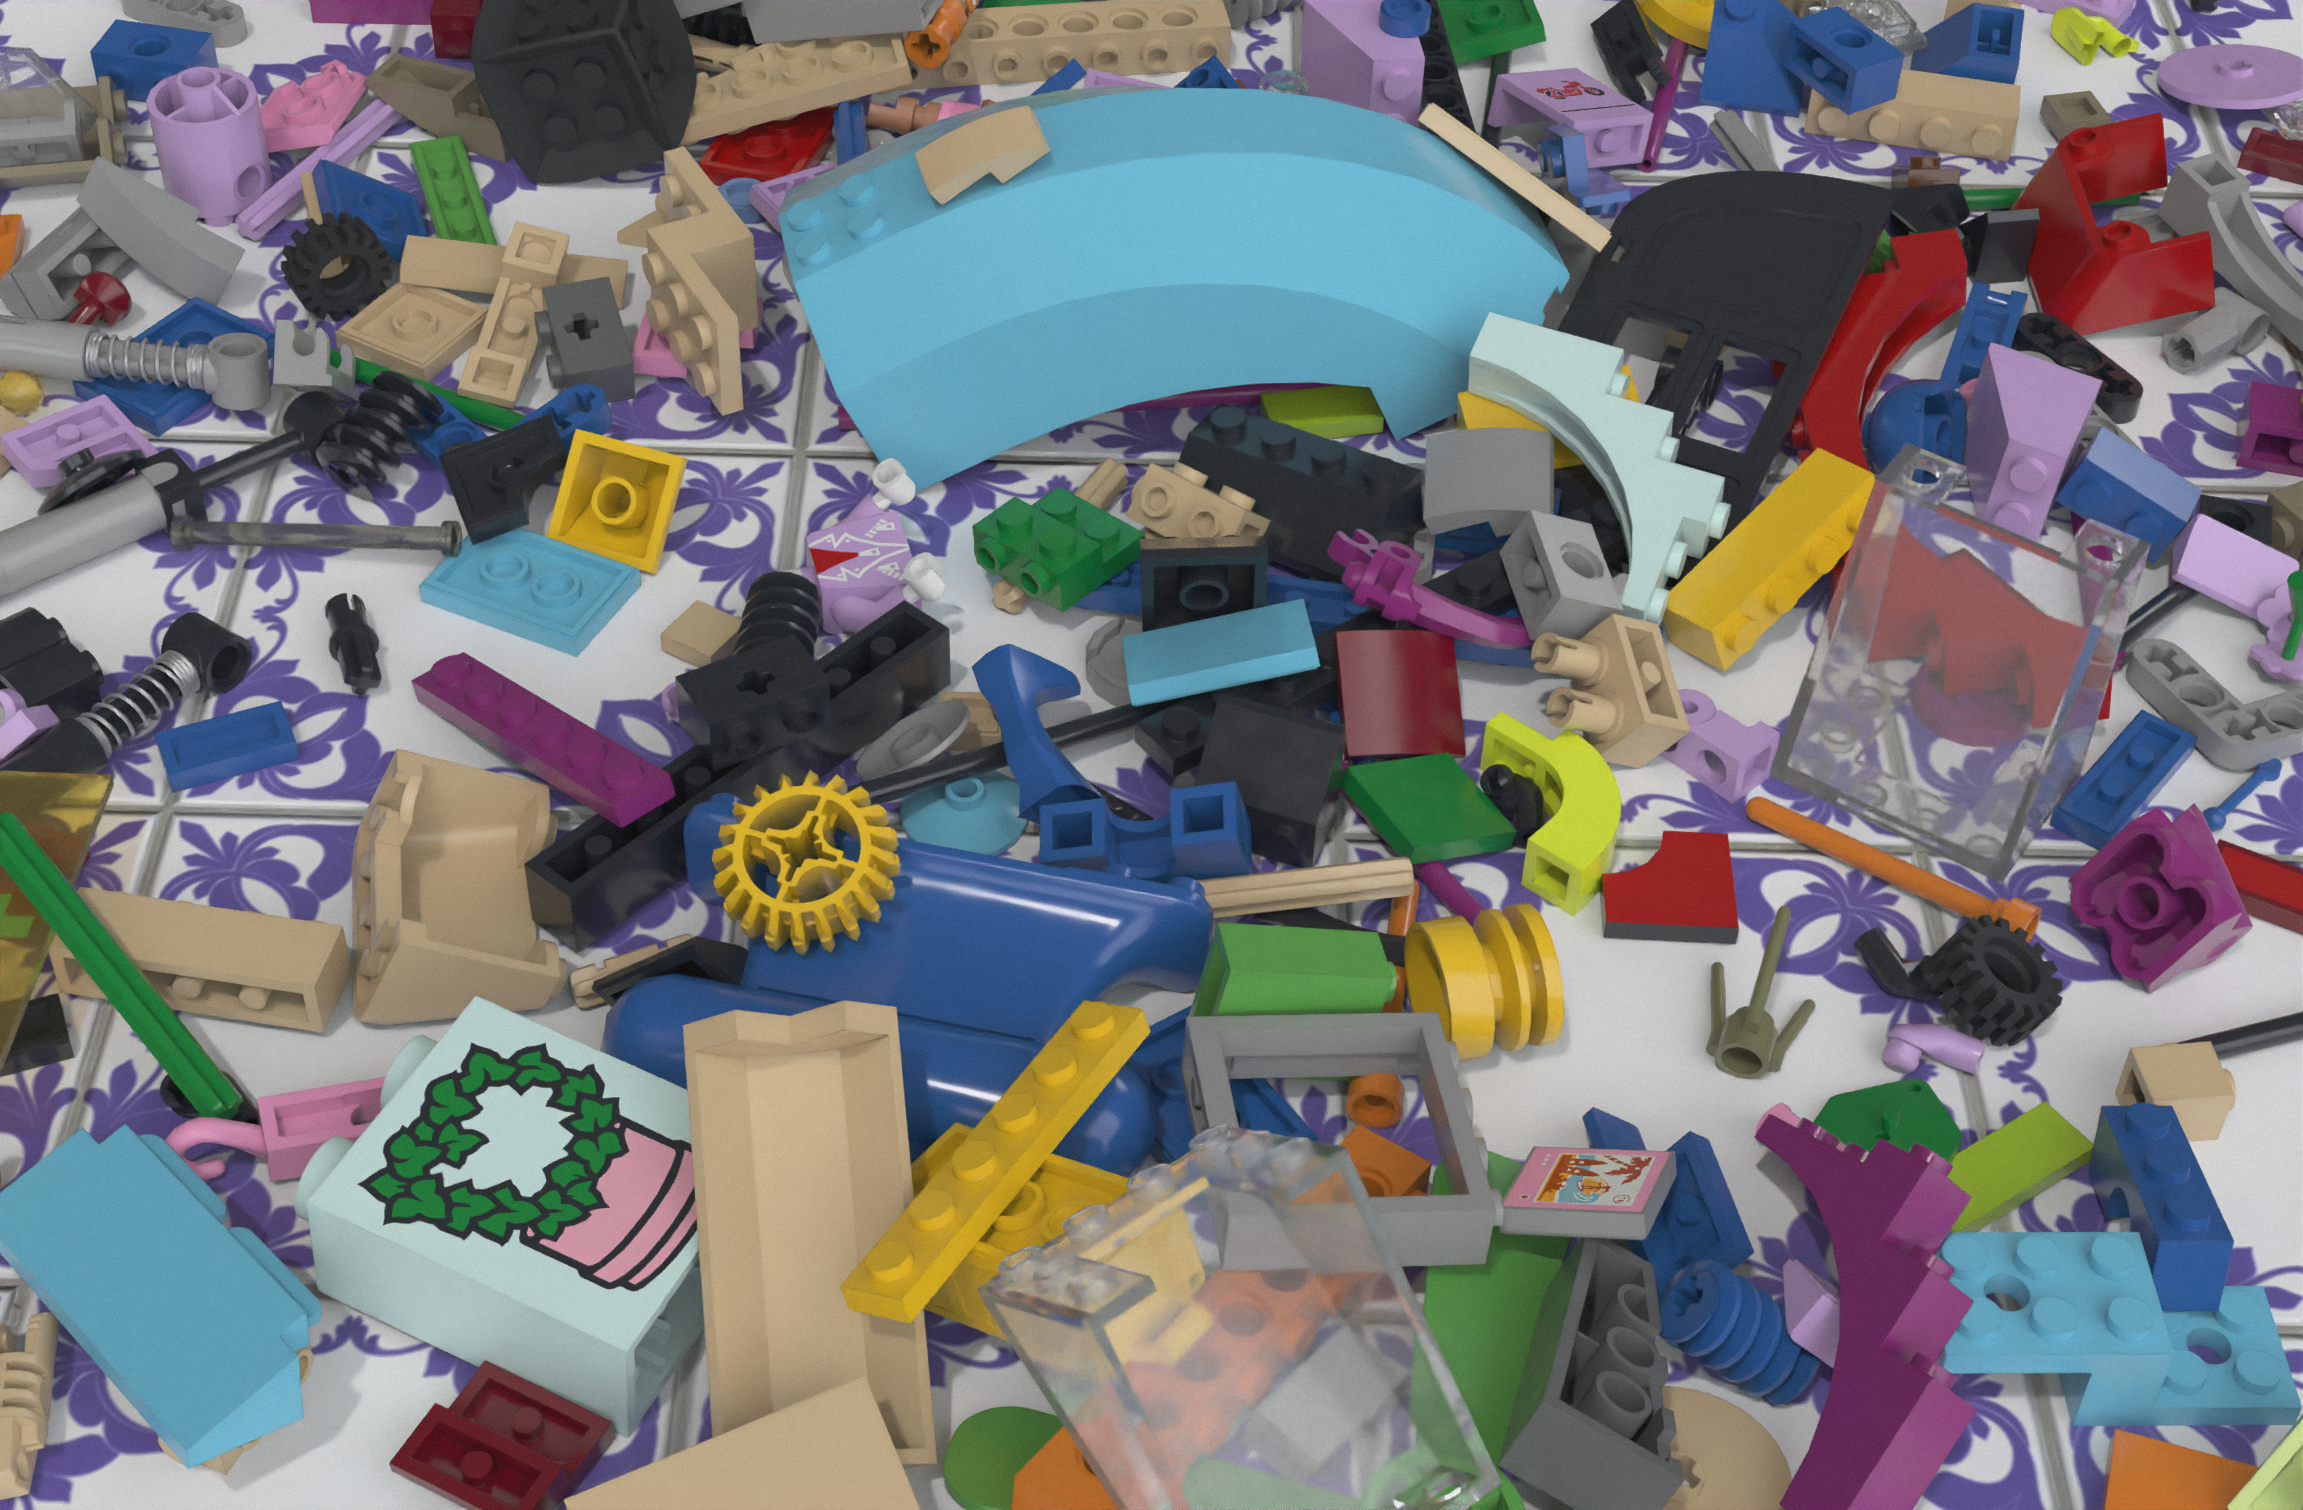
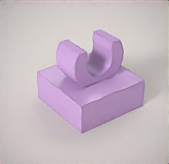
M11 688L0 690V703L5 710L4 719L0 723V765L60 722L47 704L26 708L23 697Z

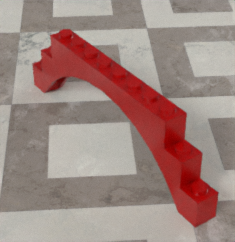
M1956 229L1891 237L1890 260L1881 262V273L1862 275L1788 433L1791 448H1801L1797 452L1798 466L1819 447L1871 472L1863 456L1862 427L1865 415L1884 377L1917 340L1966 305L1967 259ZM1769 359L1772 378H1780L1787 364ZM1878 489L1884 515L1878 520L1872 531L1863 535L1838 560L1834 568L1828 572L1832 599H1842L1844 603L1839 604V620L1843 639L1854 640L1860 663L1925 655L1929 672H1939L1945 695L1962 693L1971 688L1990 690L2012 687L2016 704H2026L2033 728L2109 719L2113 673L2098 631L2019 605L1962 575L1914 537L1886 503Z

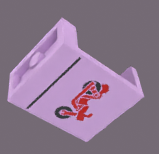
M1567 68L1497 75L1487 124L1492 127L1549 121H1556L1559 124L1565 123L1584 134L1588 169L1642 163L1654 114L1581 70Z

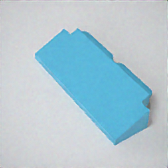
M124 1124L101 1144H98L82 1127L0 1192V1254L187 1469L304 1418L299 1356L295 1352L309 1346L308 1328L317 1324L322 1317L320 1301L251 1230L243 1227L226 1229L222 1225L227 1217L225 1203L161 1137L152 1134L137 1136Z

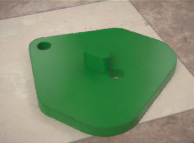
M1916 1078L1837 1094L1826 1102L1814 1120L1815 1124L1831 1133L1846 1146L1849 1142H1852L1868 1152H1871L1879 1138L1906 1152L1916 1142L1935 1152L1951 1164L1962 1143L1960 1129L1926 1081Z

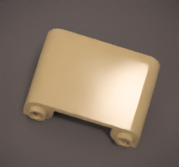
M396 749L361 820L353 849L352 963L353 1017L356 1020L384 1026L458 1018L475 996L512 1012L543 1008L549 998L556 999L560 995L566 979L567 962L566 959L559 957L558 945L555 942L542 939L536 942V925L532 920L524 867L526 862L551 846L555 841L558 818L557 815L550 813L549 785Z

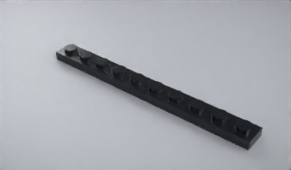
M1607 495L1562 516L1592 524L1606 563L1627 553L1621 524ZM1503 546L1422 584V586L1452 601L1499 617L1518 607L1499 553ZM1372 608L1314 636L1320 667H1317V669L1192 695L1136 722L1135 742L1174 778L1200 765L1217 701L1222 693L1301 715L1338 697L1332 640L1336 631L1431 630L1402 619L1392 622L1382 617L1381 611Z

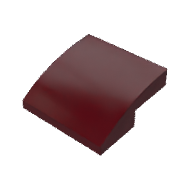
M1422 630L1336 631L1332 640L1341 726L1346 727L1343 750L1344 761L1397 757L1405 759L1441 753H1449L1453 759L1466 756L1453 637L1434 631Z
M485 1360L449 1408L437 1403L431 1407L389 1462L391 1471L468 1510H554L582 1481L616 1437L612 1421Z

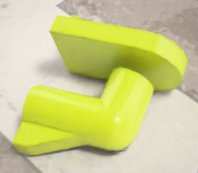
M2075 7L2060 8L2052 19L2051 32L2053 38L2083 65H2091L2100 45L2116 58L2124 56L2127 52H2137L2140 46L2137 40L2121 33L2105 18L2086 16Z

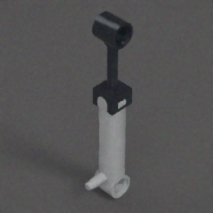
M311 391L295 398L286 409L283 416L285 434L195 471H192L172 448L166 449L133 463L136 476L0 531V598L161 530L172 540L209 524L203 493L296 454H299L301 457H308L315 465L323 469L317 459L316 449L323 441H331L330 432L337 424L345 423L344 415L346 412L325 392Z

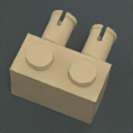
M1611 614L1579 640L1561 637L1550 632L1541 634L1535 640L1532 647L1531 660L1539 661L1533 665L1534 668L1541 673H1553L1571 677L1573 689L1559 687L1551 693L1547 701L1546 713L1548 715L1563 716L1564 718L1552 716L1548 719L1549 723L1558 728H1570L1587 732L1588 743L1598 751L1606 762L1641 768L1691 732L1658 624Z

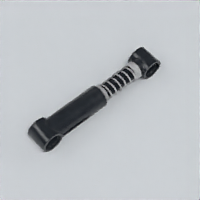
M188 612L180 616L170 625L164 635L161 645V656L155 659L152 664L147 665L144 668L143 674L133 675L130 684H121L118 688V694H108L105 697V703H95L91 713H82L76 719H62L0 765V814L6 811L14 813L22 824L28 828L104 771L107 767V758H110L112 754L111 748L121 749V739L123 737L134 740V729L147 730L148 718L160 720V709L162 708L172 711L174 708L173 699L185 701L192 694L201 693L205 689H209L216 694L226 693L234 689L243 680L250 667L252 647L249 641L198 612ZM150 669H153V671L147 675L148 671ZM138 678H143V679H141L139 682H137V683L134 685V682H135ZM130 687L128 690L121 694L124 688ZM117 697L116 699H114L112 702H110V703L108 704V702H109V700H110L111 698ZM99 707H104V708H102L101 710H99L97 713H95V711L97 710V708H99Z

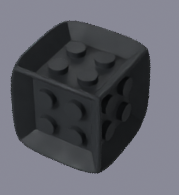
M673 0L483 1L471 44L475 77L484 101L509 151L521 170L533 182L548 184L566 183L624 172L664 159L663 152L678 148L684 137L696 90V69L690 40Z

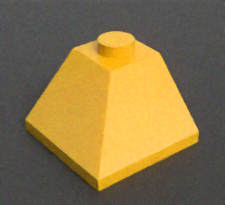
M576 429L546 537L627 564L642 571L657 574L688 459Z

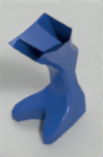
M1012 644L998 646L980 658L972 666V670L980 692L994 708L1002 731L1007 764L1020 787L1019 816L1017 817L1040 825V806L1104 798L1054 744L1040 722L1037 707L1047 702L1064 700L1080 695L1081 686L1076 675L1050 660ZM1107 802L1108 807L1114 809V808Z

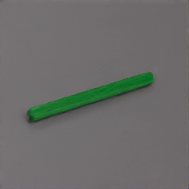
M7 811L0 814V864L198 1113L202 1117H217L228 1120L235 1117L242 1103L240 1093L14 813Z

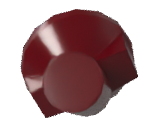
M101 271L90 272L81 280L79 287L73 295L81 305L67 322L95 325L101 319L110 326H113L130 314L132 308L131 296L123 283L111 274Z

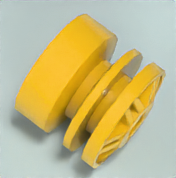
M1531 903L1508 905L1502 913L1499 909L1481 910L1474 920L1473 928L1463 916L1457 915L1415 922L1410 925L1406 933L1404 961L1405 978L1412 1013L1438 1012L1446 1041H1454L1456 1043L1459 1062L1486 1057L1492 1048L1493 1039L1497 1041L1503 1050L1507 1051L1522 1050L1526 1043L1533 1046H1543L1556 1042L1561 1035L1564 1020V990L1559 960L1544 919Z

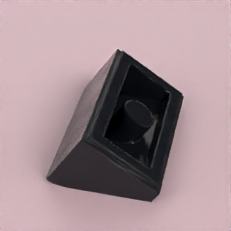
M695 936L594 981L592 990L613 1007L625 990L643 978L676 973L740 986L749 953L747 949L739 945Z

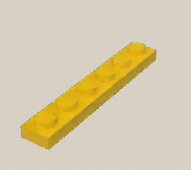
M1083 1000L839 1286L849 1310L911 1324L1151 1031L1143 1009Z

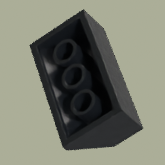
M1219 403L1188 433L1178 462L1208 476L1204 485L1205 488L1219 494L1223 485H1226L1256 500L1251 511L1271 520L1263 536L1267 544L1268 560L1333 583L1343 584L1341 579L1347 568L1334 561L1327 553L1337 531H1342L1351 539L1356 529H1362L1371 534L1378 541L1379 545L1383 541H1395L1406 545L1422 527L1421 470L1223 403Z

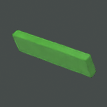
M456 135L409 144L411 162L435 237L498 245L461 136Z

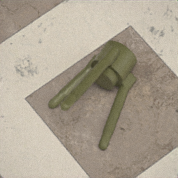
M1781 906L1777 911L1749 1006L1737 1009L1727 1019L1724 966L1720 962H1715L1711 966V1033L1706 1051L1711 1055H1715V1061L1721 1069L1737 1078L1756 1079L1765 1075L1767 1071L1779 1072L1785 1052L1807 1023L1808 1018L1816 1007L1813 1000H1805L1779 1035L1774 1026L1772 1016L1764 1010L1791 916V910L1787 906Z

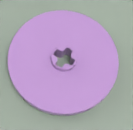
M2244 44L2199 46L2179 51L2164 59L2158 69V83L2171 96L2196 105L2221 109L2269 108L2288 104L2303 97V59L2282 50Z

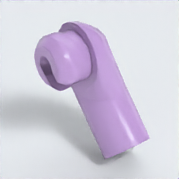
M1897 1024L1886 1035L1889 1042L1882 1052V1057L1885 1063L1902 1071L1912 1072L1918 1067L1919 1058L1923 1054L1975 1075L1983 1058L1987 1043L1940 1024Z

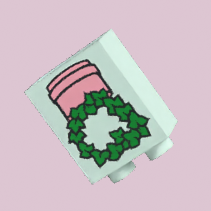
M475 996L439 1041L424 1035H418L404 1045L395 1057L385 1077L380 1097L381 1111L357 1141L353 1142L342 1136H334L321 1145L307 1164L297 1187L294 1207L296 1215L309 1222L318 1291L477 1367H480L486 1360L612 1421L614 1432L629 1438L705 1328L688 1092L680 1086Z

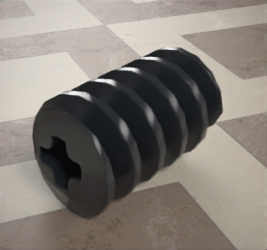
M380 371L373 379V388L365 389L359 396V406H352L344 415L345 423L337 424L330 432L331 441H323L316 449L317 459L330 478L343 490L362 500L372 501L375 498L366 487V481L384 487L389 480L379 465L383 463L391 468L398 469L403 462L393 450L394 446L396 445L406 451H413L417 445L407 430L410 428L418 433L426 434L431 427L422 416V411L439 417L445 411L443 405L431 392L412 379L395 372Z
M774 571L757 578L751 584L746 595V605L742 613V622L738 630L734 655L794 633L813 658L815 654L814 645L818 639V627L822 619L821 607L817 603L819 596L816 585L804 576L792 572Z

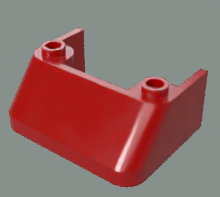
M2161 112L2097 127H2082L2072 131L2059 142L2010 208V210L2039 208L2040 220L2026 271L2039 313H2046L2059 318L2081 336L2216 307L2212 245L2209 231L2152 243L2145 228L2129 221L2119 220L2097 227L2089 205L2168 187L2164 125Z

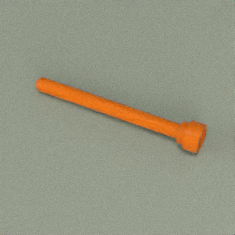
M1753 797L1746 805L1747 816L1763 826L1968 919L1975 917L1977 920L1981 915H1990L1994 923L2001 917L2010 922L2011 932H2014L2018 927L2028 932L2026 942L2030 943L2034 936L2042 913V909L2018 897H2014L2011 901L2002 897L1996 902L1764 797Z
M1414 879V891L1411 895L1392 898L1386 934L1406 936L1410 925L1415 923L1420 892L1416 879ZM1395 966L1397 976L1395 995L1390 1003H1384L1381 1013H1402L1406 988L1405 968ZM1375 1073L1367 1076H1353L1349 1083L1346 1101V1111L1349 1117L1357 1124L1376 1129L1387 1128L1397 1123L1402 1114L1405 1093L1404 1086L1399 1080L1398 1075Z

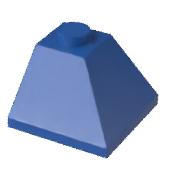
M1715 0L1698 104L1798 118L1804 81L1783 66L1790 22L1800 18L1778 0Z

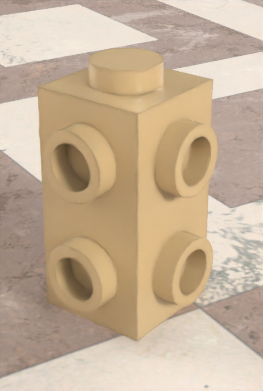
M1176 461L1172 471L1150 463L1146 474L1139 478L1132 490V503L1125 515L1145 526L1143 533H1145L1146 539H1161L1164 537L1208 538L1226 535H1238L1241 537L1264 536L1271 521L1251 511L1256 501L1253 498L1226 485H1223L1220 493L1217 494L1204 487L1208 479L1207 475Z

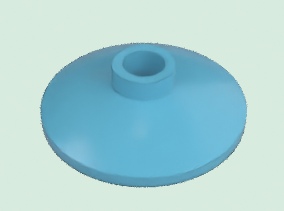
M995 770L903 797L900 807L901 825L909 840L997 856L1014 846L1025 833L1029 820L1017 817L1019 816L1020 787L1018 784Z

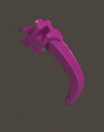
M1356 529L1351 539L1342 531L1335 533L1327 553L1334 561L1347 567L1341 581L1348 590L1355 593L1351 601L1352 603L1361 607L1369 605L1381 611V616L1392 622L1402 619L1428 630L1482 646L1507 650L1524 648L1534 644L1535 640L1529 638L1521 615L1516 617L1489 615L1452 601L1413 581L1422 560L1418 553L1410 547L1395 541H1383L1379 545L1378 541L1371 534L1362 529Z

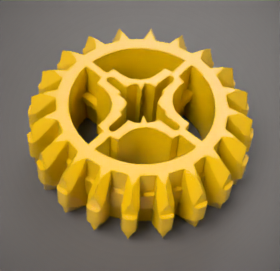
M811 770L807 773L803 785L793 786L792 780L782 773L778 784L779 791L769 794L767 789L756 784L753 794L757 804L750 807L735 802L732 812L738 824L720 825L718 836L724 846L713 850L712 862L715 869L719 871L713 880L718 895L726 898L723 906L728 917L734 921L742 919L741 926L744 934L752 940L765 933L764 938L768 947L776 952L788 938H791L795 952L804 956L809 948L810 940L820 939L824 950L832 953L835 947L834 934L844 931L847 937L858 941L861 932L857 920L863 918L879 923L881 911L876 901L893 900L895 888L893 881L889 878L898 876L901 871L899 857L893 853L897 850L899 842L895 830L891 829V827H886L889 820L885 809L880 804L870 806L869 794L862 786L848 792L845 780L836 774L825 787H821L818 775ZM836 828L850 834L861 845L858 863L845 859L843 851L835 849L836 843L833 835ZM756 863L767 865L770 873L778 876L776 881L780 890L776 899L762 892L754 884L753 878ZM828 895V896H826V897H824V898H821V899H819V900H816V899L819 898L820 896Z

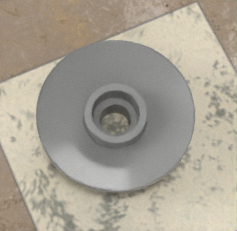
M949 700L930 705L905 717L878 736L864 750L856 764L858 775L866 782L946 758L944 753L957 741L970 721L971 714L969 709L962 701Z

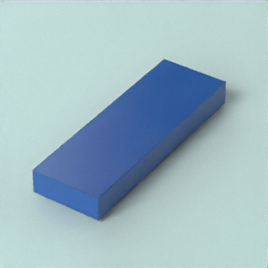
M2141 709L2054 808L2049 826L2100 851L2131 821L2140 816L2191 756L2198 737Z

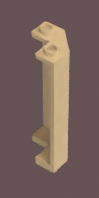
M843 1000L792 1016L732 1010L683 1025L712 1438L865 1375L905 1473L906 1469L938 1464L924 1308L911 1324L856 1312L848 1309L839 1287L914 1199L897 1007Z

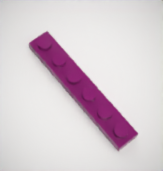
M465 652L438 660L433 664L431 670L411 680L418 702L620 828L625 827L676 796L669 773Z

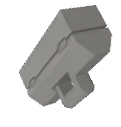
M80 206L3 274L0 281V298L8 310L21 317L44 320L63 319L80 303L73 295L86 275L95 271L112 274L130 256Z

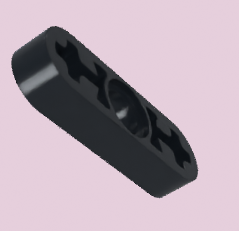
M2039 312L2028 313L2020 317L2012 344L2013 350L2041 353L2059 366L2102 380L2095 404L2115 424H2125L2135 419L2144 390L2142 384L2134 376L2059 318ZM2067 365L2079 366L2086 370L2074 369Z

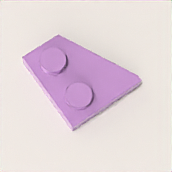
M105 394L0 435L1 453L32 488L55 486L64 477L57 466L68 457L85 448H89L94 457L117 451L137 449L142 450L145 458L159 453ZM134 468L115 482H121L136 476Z

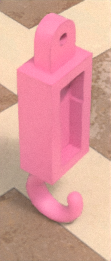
M385 1077L257 1098L259 1125L217 1117H199L175 1127L164 1141L202 1180L220 1177L225 1172L226 1166L224 1161L218 1158L205 1162H195L184 1156L188 1149L201 1143H217L238 1148L266 1160L270 1182L301 1177L310 1159L328 1139L334 1136H342L350 1141H357L371 1123L354 1126L352 1124L372 1121L380 1113V1097Z

